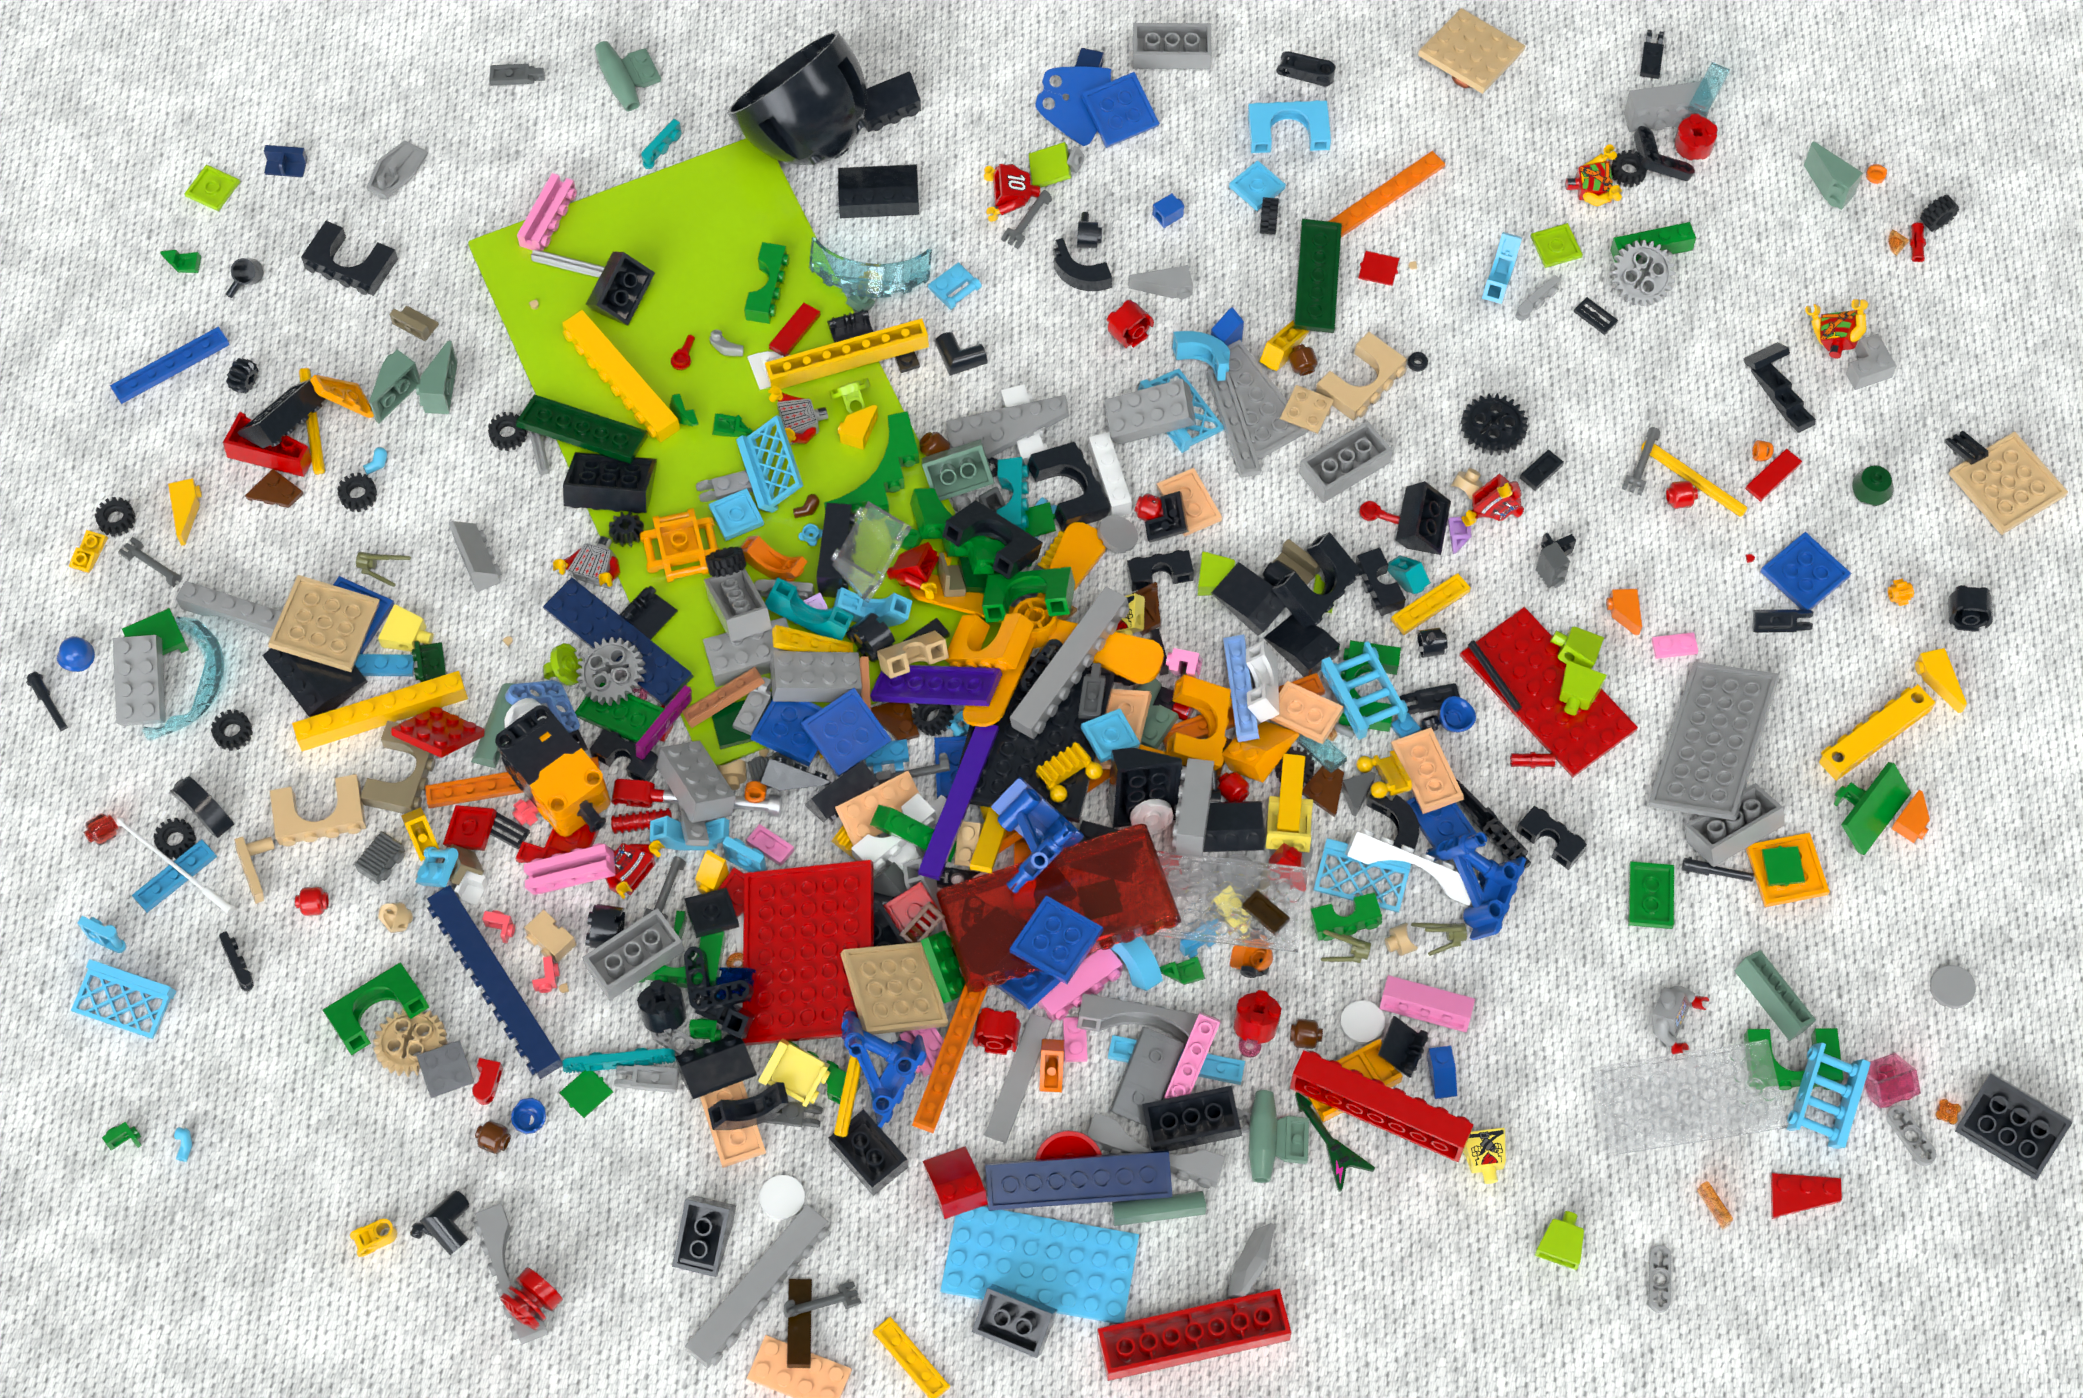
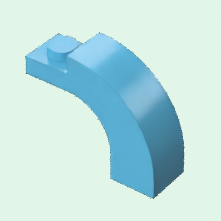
M1505 232L1502 233L1482 299L1502 304L1517 260L1522 237Z
M1173 332L1172 349L1176 360L1197 359L1204 361L1212 367L1217 381L1225 380L1226 372H1229L1230 350L1224 342L1202 332Z
M841 587L837 592L834 606L854 615L852 619L854 622L860 621L869 613H874L878 616L876 620L879 623L884 622L890 627L902 624L908 620L912 600L896 593L884 599H870Z
M665 816L650 821V841L658 840L665 848L679 851L716 849L718 843H722L727 836L729 837L730 820L723 817L705 823L709 837L708 846H689L685 844L681 822Z
M1125 924L1117 928L1110 926L1103 929L1104 931L1096 943L1101 946L1107 944L1111 950L1121 957L1129 971L1133 986L1147 991L1163 981L1155 956L1146 942L1133 929Z

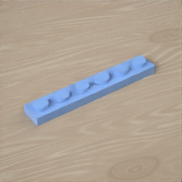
M1243 634L1223 638L1237 740L1242 742L1259 739L1257 718L1247 707V692L1252 690L1250 669L1246 664L1247 648L1245 636Z

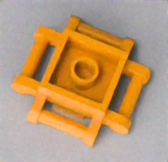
M694 508L687 509L688 511L663 517H659V515L653 516L655 529L643 531L639 534L647 557V571L655 573L660 569H664L667 583L673 582V579L695 574H709L705 558L711 552H716L718 549L721 550L717 546L713 529L715 525L713 518L706 517L696 520ZM701 528H704L706 531L710 549H703L699 532ZM652 539H658L661 560L655 559ZM700 561V565L671 571V567Z

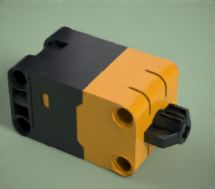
M544 705L534 707L496 735L495 743L499 753L502 755V762L506 771L516 785L534 803L542 817L550 823L560 836H570L586 823L590 827V832H596L605 825L606 819L604 817L601 818L599 814L609 807L610 797L603 774L548 707ZM541 716H546V717H547V718H541L540 720H538V718L541 717Z

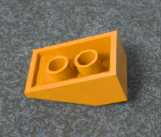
M1267 721L1258 725L1259 739L1238 742L1236 737L1222 753L1229 770L1262 783L1299 736L1298 732Z

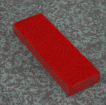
M803 302L771 341L769 349L781 356H788L821 316V312Z
M1786 448L1746 486L1745 490L1760 502L1763 501L1802 464V460Z

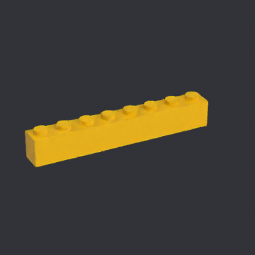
M583 310L562 323L564 328L562 333L568 342H573L580 356L584 355L587 358L586 361L591 369H596L599 372L600 379L610 385V389L616 397H621L625 408L634 412L638 423H643L647 427L646 430L652 438L655 437L661 443L680 430L678 418Z
M921 318L765 362L766 374L771 387L778 386L780 389L928 348V334Z
M456 671L294 722L292 725L301 751H305L385 726L387 721H401L421 714L432 707L442 708L467 700L468 696L460 672Z

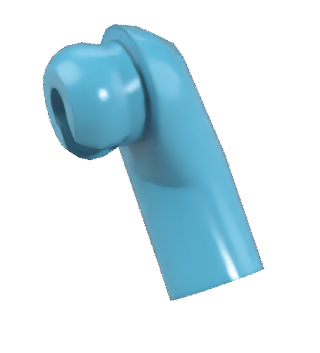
M376 448L372 462L363 465L367 475L385 466L387 451L384 448Z
M178 1127L174 1138L181 1140V1145L176 1160L187 1162L192 1148L191 1133L187 1128Z

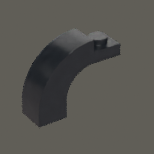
M1064 239L1055 240V248H1053L1055 257L1054 269L1066 284L1083 291H1102L1112 288V275L1107 262L1090 266L1079 264L1071 258Z
M190 776L179 780L174 785V788L170 790V793L186 805L215 837L219 838L234 825V822L219 804Z
M1370 794L1367 806L1390 818L1397 828L1398 834L1393 845L1399 848L1405 845L1416 850L1419 838V823L1411 806L1398 795H1395L1391 801L1387 796L1378 799Z
M701 996V998H700L698 1004L701 1005V1002H702V1001H704V1000H710V1001H711V999H710V998H704V997ZM717 997L718 1002L723 1001V999ZM736 1004L707 1011L695 1010L696 1014L717 1021L718 1024L722 1025L721 1030L741 1039L747 1038L755 1018L754 1014Z
M776 1082L762 1093L747 1099L720 1100L708 1108L712 1129L736 1130L767 1122L781 1115L782 1108L788 1105L789 1101L784 1082Z

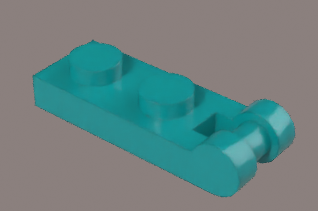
M673 119L642 151L641 157L645 169H652L655 166L654 161L661 154L664 155L668 151L673 141L679 140L682 133L679 121Z

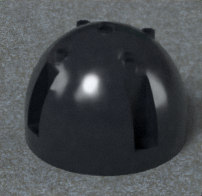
M833 31L800 49L768 72L733 103L727 114L747 140L765 154L790 164L815 165L833 158L837 159L846 153L861 129L867 125L864 121L867 110L866 82L861 66L853 51L839 31Z

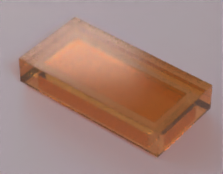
M1708 1181L1702 1183L1697 1192L1723 1230L1730 1226L1733 1217Z

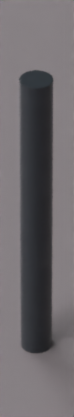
M1475 640L1471 641L1468 647L1515 712L1520 711L1522 706Z

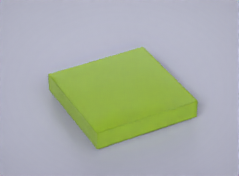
M1065 142L1028 153L1032 185L1042 188L1072 178L1071 169L1067 164L1069 154L1068 146Z
M206 164L184 194L185 197L219 212L240 184V180Z
M1568 223L1534 232L1530 235L1545 268L1583 257Z

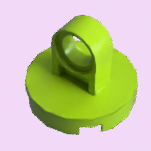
M865 378L863 379V384L858 380L837 389L838 392H835V389L829 392L832 399L842 396L848 412L852 414L854 411L851 410L850 403L853 400H858L862 404L861 410L864 409L865 402L861 389L871 385L869 379Z
M566 643L554 647L550 655L551 662L543 666L544 678L550 680L551 677H557L563 684L568 686L579 683L577 678L580 675L576 670L582 669L578 662L583 660L582 658H577L574 653L577 650Z

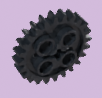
M1488 393L1487 399L1480 395L1479 402L1473 399L1472 404H1467L1466 410H1463L1460 422L1462 424L1461 431L1464 432L1463 438H1469L1468 445L1475 443V450L1481 447L1483 454L1486 450H1489L1491 456L1494 451H1497L1500 456L1502 450L1508 454L1510 447L1516 450L1517 444L1521 445L1523 439H1525L1528 429V417H1524L1525 410L1519 411L1521 405L1517 404L1514 406V399H1511L1509 402L1506 401V395L1499 399L1498 393H1496L1495 398H1492L1490 393Z

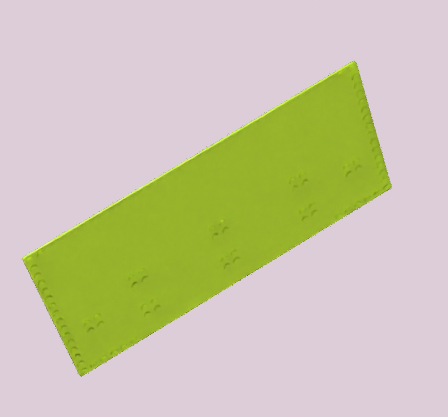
M745 138L568 205L566 215L562 216L559 221V227L556 232H553L548 247L544 248V252L604 267L612 252H625L655 272L628 326L603 316L585 305L599 277L532 261L531 254L533 250L521 247L517 237L525 220L469 240L468 245L536 395L646 430L647 427L643 423H638L634 412L625 408L621 397H616L611 391L610 385L600 379L599 372L596 369H591L586 361L587 358L584 355L580 356L573 342H568L562 333L564 331L562 323L583 310L669 409L671 397L674 394L681 395L685 410L694 409L699 423L697 426L679 423L680 430L661 443L655 437L652 438L648 434L647 439L635 456L657 459L651 500L647 513L638 514L640 521L644 523L643 530L655 529L653 516L659 515V517L686 512L688 511L687 509L694 508L696 520L706 517L713 518L715 524L713 529L717 546L721 550L723 548L728 549L729 547L740 548L748 537L760 536L772 549L784 556H803L808 562L803 567V573L795 578L793 582L812 583L815 595L818 594L816 576L822 537L818 539L817 545L809 546L808 542L799 539V533L802 532L807 524H814L818 529L823 530L825 518L824 502L840 498L854 491L876 471L888 445V415L904 412L879 361L781 389L783 393L810 399L814 409L826 407L828 419L818 421L819 432L807 444L795 443L790 445L804 485L777 504L778 509L773 513L759 509L754 493L749 492L764 521L763 526L725 541L708 505L717 501V499L702 502L699 499V495L710 490L697 491L696 484L703 480H711L746 470L736 441L739 437L712 435L715 413L730 416L740 415L742 422L748 429L751 428L753 430L752 433L776 415L779 416L778 399L775 402L769 400L771 393L768 391L771 387L759 389L747 356L767 351L774 352L769 349V344L803 302L819 310L821 316L789 355L834 343L827 321L831 320L832 317H843V314L849 315L850 312L854 314L852 307L846 304L847 297L777 159L765 154ZM762 242L786 246L787 254L790 255L789 264L784 267V283H780L779 286L781 288L780 299L775 302L776 314L775 317H771L770 324L748 321L744 311L748 293L761 289L769 280V277L759 270L758 256ZM537 300L539 304L538 309H532L529 302ZM713 330H720L722 336L728 342L744 346L743 356H725L721 354L710 343L711 332ZM693 335L695 340L689 352L691 365L684 370L674 369L671 365V357L678 349H682L687 336ZM868 378L871 386L861 389V393L865 402V408L872 405L878 407V418L866 446L862 450L840 443L838 427L841 422L844 423L846 416L850 413L846 408L843 397L840 396L832 399L829 391L835 389V392H838L837 389L858 380L863 384V379ZM853 400L850 403V408L852 411L857 412L861 410L862 404L858 400ZM776 425L772 427L770 433L771 436H775L777 430ZM913 430L919 452V463L911 467H901L905 489H900L897 492H886L890 514L881 518H869L868 511L856 515L857 534L853 538L855 549L854 554H851L852 571L849 572L848 576L850 578L849 591L870 599H884L896 593L912 600L908 620L902 624L888 627L895 638L893 645L903 642V640L932 620L938 618L950 632V637L945 639L948 650L962 615L972 614L919 601L912 597L909 586L902 587L897 579L891 580L887 575V569L893 567L898 556L908 550L896 546L886 518L902 521L905 527L918 530L910 505L914 489L930 488L922 466V458L926 456L921 453L920 441ZM763 435L755 439L758 447H760ZM772 438L768 439L766 450H770L773 442ZM556 440L568 467H570L575 452L599 454ZM779 441L776 453L780 454L783 446L782 441ZM765 451L762 457L763 464L766 463L769 454ZM774 455L772 467H776L778 455ZM787 458L784 459L781 470L786 471L789 463ZM770 469L768 473L770 482L775 471L773 469ZM780 472L776 484H782L785 473ZM792 475L790 476L787 487H790L793 484H795V480ZM775 486L774 498L778 496L780 490L778 486ZM815 494L819 498V506L815 513L795 519L793 508L802 507L807 496ZM949 499L941 501L948 512L952 515L956 514ZM587 508L599 536L612 540L609 549L612 550L619 561L621 573L618 578L629 603L645 587L652 586L656 590L655 594L678 610L651 641L693 674L694 677L686 684L692 690V701L686 707L687 709L722 687L715 686L703 639L726 633L709 602L704 579L712 576L700 573L673 579V582L667 583L664 569H660L655 573L647 571L646 565L648 562L644 544L641 540L639 543L632 542V547L627 543L622 547L620 543L615 544L613 542V538L609 535V522H613L614 516L620 517L621 511L615 512L612 510H593ZM622 511L624 515L629 513L628 511ZM701 528L699 532L703 549H710L706 531L704 528ZM652 539L655 559L661 560L658 539ZM923 539L920 543L922 545L929 542L933 549L938 551L937 554L946 552L942 539ZM951 557L950 565H959V557ZM700 561L671 567V571L700 565ZM746 562L747 565L744 568L753 584L758 579L773 580ZM938 562L932 572L934 575H938ZM823 597L828 609L834 607L836 598ZM768 609L770 621L784 618ZM786 618L789 628L817 634ZM851 621L849 628L857 622ZM1002 622L988 623L990 628L981 650L986 648L995 639ZM845 634L842 641L852 643ZM853 643V652H857L858 648ZM869 660L870 694L881 672L879 660L876 662ZM945 660L936 662L931 665L924 661H918L909 664L921 666H950V664ZM771 673L763 674L761 677L771 679ZM749 693L746 694L745 696L741 697L740 699H738V700L735 701V702H739V701L746 700V698L748 697ZM870 697L871 705L878 703V702H873L872 699H871V697ZM832 702L811 703L824 708ZM683 713L680 715L692 742L700 741L716 766L717 764L725 765L767 748L752 741L720 750L712 717L691 728Z

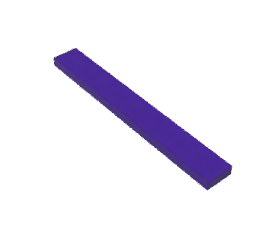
M975 726L918 870L919 875L940 881L999 731V726Z

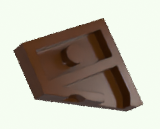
M272 469L245 497L250 501L257 500L265 504H277L281 507L290 508L304 493L292 482Z
M1157 582L1134 592L1145 598L1144 629L1140 631L1142 636L1161 625Z
M888 702L871 707V712L886 731L892 734L895 740H911L919 737L917 726L912 721L914 719L912 718L913 713L909 703Z
M1326 761L1302 789V795L1313 800V803L1335 817L1344 772L1329 761Z

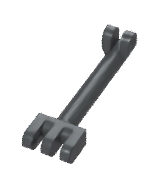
M1043 190L1016 229L1013 230L1008 227L1001 240L1005 242L1010 236L1008 244L1012 245L1017 240L1014 247L1019 249L1026 240L1025 236L1022 235L1023 231L1043 203L1049 205L1052 201L1050 193Z
M1651 427L1648 429L1646 435L1648 438L1633 477L1626 475L1622 486L1623 490H1626L1628 483L1632 484L1630 492L1634 493L1636 486H1639L1637 495L1642 496L1647 481L1641 480L1655 440L1658 441L1661 432L1658 428Z
M134 537L130 539L134 546L128 543L124 545L128 552L123 549L118 551L128 561L135 556L164 575L167 583L173 588L177 585L176 580L179 582L182 580L181 575L168 569L141 551L144 546L142 542Z
M941 753L939 755L940 764L891 773L890 770L881 771L876 774V778L880 785L906 771H909L912 778L951 771L950 762L947 754Z
M673 857L654 910L658 908L662 913L678 870H684L686 861L682 858ZM646 908L643 917L654 910ZM662 913V915L667 920L668 916Z
M852 1281L840 1284L838 1294L795 1305L794 1300H789L784 1304L783 1312L785 1317L789 1318L843 1302L845 1309L857 1306L862 1302L860 1298L851 1300L852 1297L858 1296L857 1290L848 1292L849 1289L855 1287Z

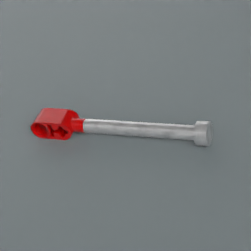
M616 779L614 781L611 799L614 805L619 803L631 807L651 808L653 802L679 804L671 790L655 789V784L652 782L631 779ZM771 794L769 799L765 798L760 803H750L744 796H736L733 809L766 811L769 816L780 817L782 795Z

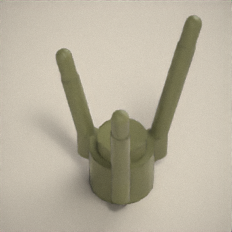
M359 552L356 557V567L362 569V574L370 575L395 587V583L370 570L375 569L377 560H411V557Z
M1411 923L1412 927L1425 928L1426 932H1446L1447 940L1452 941L1428 952L1429 956L1452 947L1461 946V941L1467 940V930L1464 923Z
M1328 930L1323 931L1324 934L1352 944L1350 954H1354V957H1322L1321 961L1361 963V959H1368L1371 947L1370 942L1354 938L1350 935H1339Z

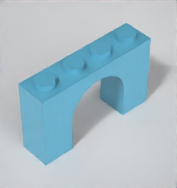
M1327 101L1254 103L1248 105L1251 153L1271 152V127L1278 121L1285 119L1296 120L1306 127L1309 135L1310 151L1330 150L1331 134Z

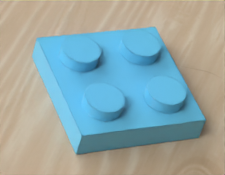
M1258 160L1229 183V188L1256 211L1262 208L1263 197L1274 198L1286 186L1284 182Z
M747 488L708 504L725 541L764 525V521Z
M1120 708L1081 724V729L1100 763L1111 759L1112 750L1139 748L1140 746L1138 738Z
M728 836L725 838L722 844L727 861L748 872L767 871L765 857L760 850L746 847L737 838L732 839Z

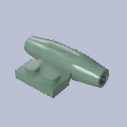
M602 41L595 46L600 69L612 93L627 112L637 109L640 106L635 86L645 88L661 82V77L647 49L644 48L628 53L626 57L621 59L608 41Z
M1156 678L1149 683L1139 684L1134 689L1150 691L1152 695L1140 744L1154 749H1158L1179 718L1176 712L1162 705L1153 706L1162 687V684Z
M1259 1090L1255 1093L1250 1116L1249 1160L1252 1181L1268 1183L1271 1181L1275 1157L1280 1158L1284 1162L1307 1164L1309 1118L1286 1116L1277 1120L1274 1093L1268 1090Z

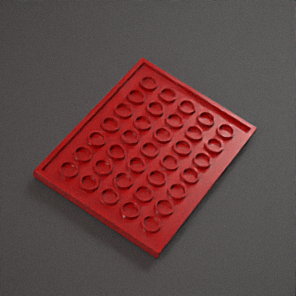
M872 860L744 873L743 981L750 983L754 992L750 1000L742 1003V1008L755 1015L747 1038L743 1039L746 1046L779 1043L782 1038L792 1042L842 1037L841 1024L843 1021L842 1017L845 1016L844 1013L846 1011H854L858 1018L841 952L845 949L874 947V874Z

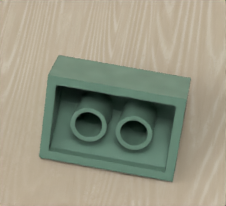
M981 439L922 458V466L930 488L935 489L940 501L995 484Z

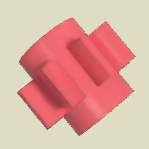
M520 799L513 805L515 811L512 812V815L520 825L527 823L531 826L538 820L536 814L539 811L530 799L526 802Z

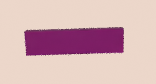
M684 685L636 743V757L643 760L681 715L682 711L691 703L692 690L690 687Z

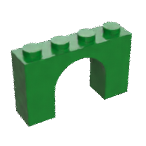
M1063 567L1018 572L1010 579L1001 574L988 575L982 603L986 623L1003 621L1005 615L1009 614L1012 602L1020 596L1029 593L1045 594V603L1049 617L1070 615L1075 588L1072 568Z
M1350 640L1349 648L1344 649L1343 660L1346 661L1363 654L1365 642ZM1370 643L1372 648H1376L1379 661L1385 672L1397 675L1401 647ZM1367 661L1342 671L1341 678L1347 682L1373 670ZM1355 688L1350 690L1349 693L1352 699L1361 698ZM1372 702L1360 707L1359 712L1362 716L1368 717L1390 708L1392 705ZM1343 712L1339 718V724L1351 726ZM1392 716L1369 725L1368 729L1390 732Z
M724 931L703 936L700 939L699 948L703 949L707 955L710 986L718 985L726 942ZM699 954L696 955L693 961L696 962V958L699 957ZM664 965L639 981V983H643L645 980H662L663 982L676 983L681 988H688L685 966L672 968ZM697 973L694 976L693 982L695 985L702 982L703 975Z
M401 962L323 1009L330 1024L351 1055L371 1044L360 1026V1021L364 1012L373 1004L384 1000L395 1001L401 1005L410 1019L429 1008L423 994Z
M1815 1028L1811 1034L1812 1045L1825 1043L1824 1053L1841 1060L1838 1028ZM1747 1029L1744 1034L1749 1087H1755L1759 1091L1768 1090L1769 1087H1778L1779 1090H1790L1792 1087H1800L1805 1070L1791 1071L1785 1069L1776 1061L1772 1052L1770 1029ZM1820 1062L1817 1074L1841 1084L1844 1080L1843 1071ZM1814 1083L1813 1089H1814L1815 1087H1823V1086H1820V1085Z

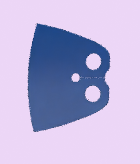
M1057 67L1047 70L1042 80L1044 85L1043 91L1038 94L1035 106L1046 120L1082 146L1090 144L1098 130L1081 95L1084 92L1111 82V69L1100 67ZM1057 75L1061 78L1062 84L1059 87H1053L1050 84L1052 76ZM1063 94H1068L1069 99L1064 100ZM1048 97L1055 101L1054 108L1050 110L1043 106V100Z

